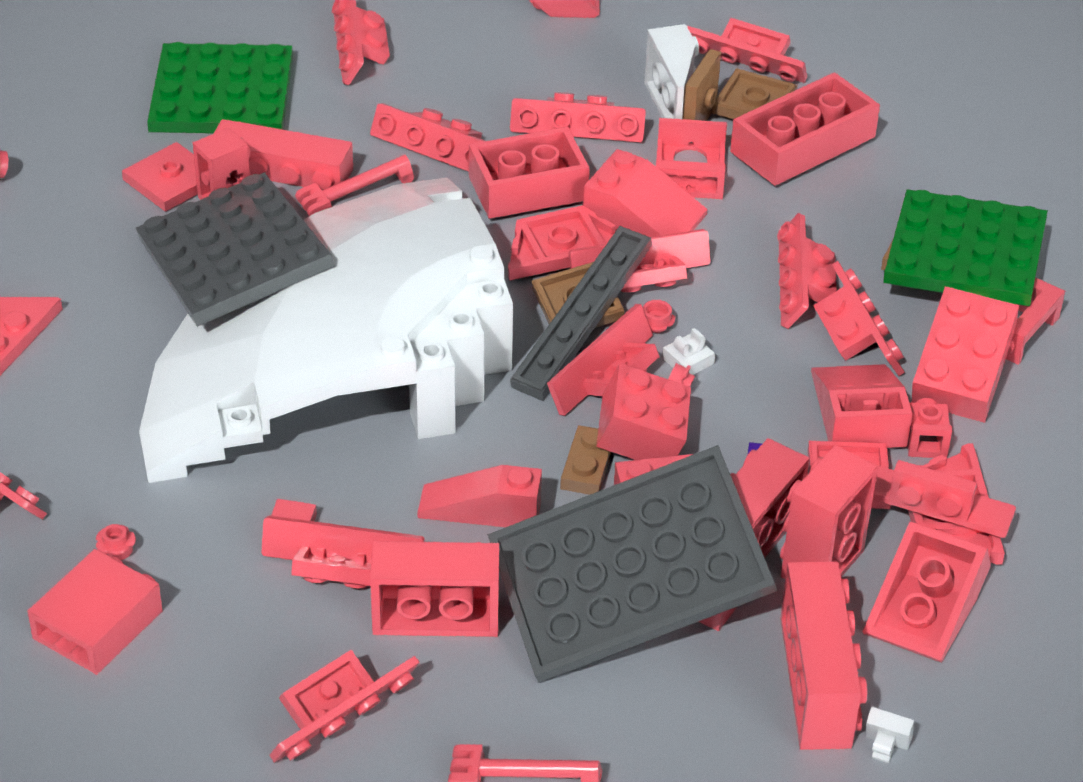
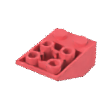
M886 364L811 368L828 441L886 443L887 448L907 447L913 413L905 386Z

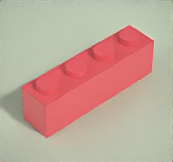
M225 119L221 120L214 132L216 133L229 127L237 136L244 138L251 151V156L248 157L251 174H262L265 172L273 182L306 187L316 182L321 190H324L349 179L353 171V147L350 141Z

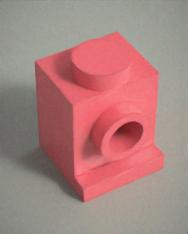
M923 398L916 403H910L913 414L907 443L908 457L935 458L943 454L947 458L952 435V425L949 423L947 404H937L935 400L930 398ZM920 435L937 436V442L919 441Z

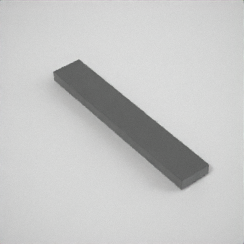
M622 226L618 227L511 377V388L541 401L545 400L550 392L547 382L573 360L652 247L651 237Z

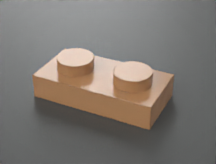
M578 425L561 476V490L588 495L601 490L612 452L596 447L598 428Z

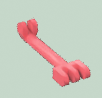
M402 155L324 190H321L315 182L299 189L295 194V198L301 203L307 214L311 216L316 212L332 207V201L393 174L399 177L402 184L413 182L414 174L408 157Z
M458 744L453 748V760L450 765L451 774L448 777V782H481V777L581 778V782H600L602 767L599 760L484 759L483 745Z

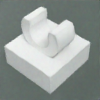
M693 328L689 335L683 338L678 336L673 343L663 347L662 359L672 368H674L676 363L684 367L690 365L689 373L694 375L714 365L715 353L705 345V336Z
M871 707L866 722V737L875 740L872 751H874L872 758L889 764L894 746L908 751L913 736L914 720Z

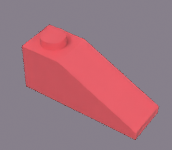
M499 465L424 484L417 512L418 518L508 527L539 515L541 506L542 469Z

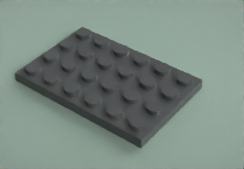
M265 172L249 175L241 183L232 187L214 190L208 197L197 202L184 203L176 211L164 216L151 217L143 225L135 228L142 244L197 327L335 267L330 252Z
M719 445L487 534L490 543H499V571L534 675L539 683L777 591Z

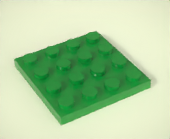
M211 42L204 44L163 43L147 119L148 132L214 134L222 119L283 130L293 61V46L280 44L249 45L246 43L216 44Z
M906 189L884 272L883 283L942 293L946 286L1011 304L1030 306L1048 210L1037 209L1033 206L1022 207L1002 204L994 200L969 199L961 195L949 196L930 193L926 190Z

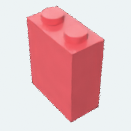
M94 549L28 609L27 613L34 640L97 675L163 610L159 583L150 575L141 574L124 565L118 558L109 557Z

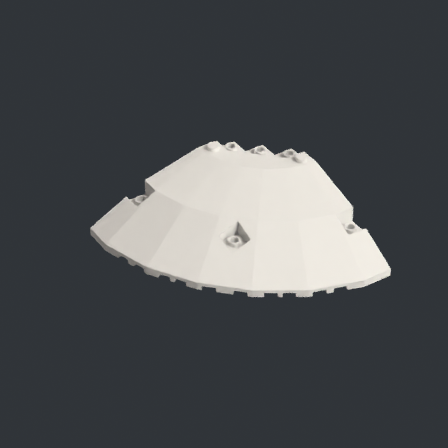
M446 177L396 184L316 212L304 219V222L330 252L335 267L198 327L189 314H187L155 363L141 421L139 435L148 483L187 477L186 466L225 460L224 448L263 442V435L270 434V419L337 395L409 385L410 415L417 438L424 439L455 434V406L484 402V375L512 371L513 302L504 280V265L496 244L471 198L462 199V190Z

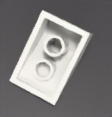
M686 24L648 29L645 85L662 118L683 119L685 85L696 70L694 59L699 54V44L697 38L691 35Z

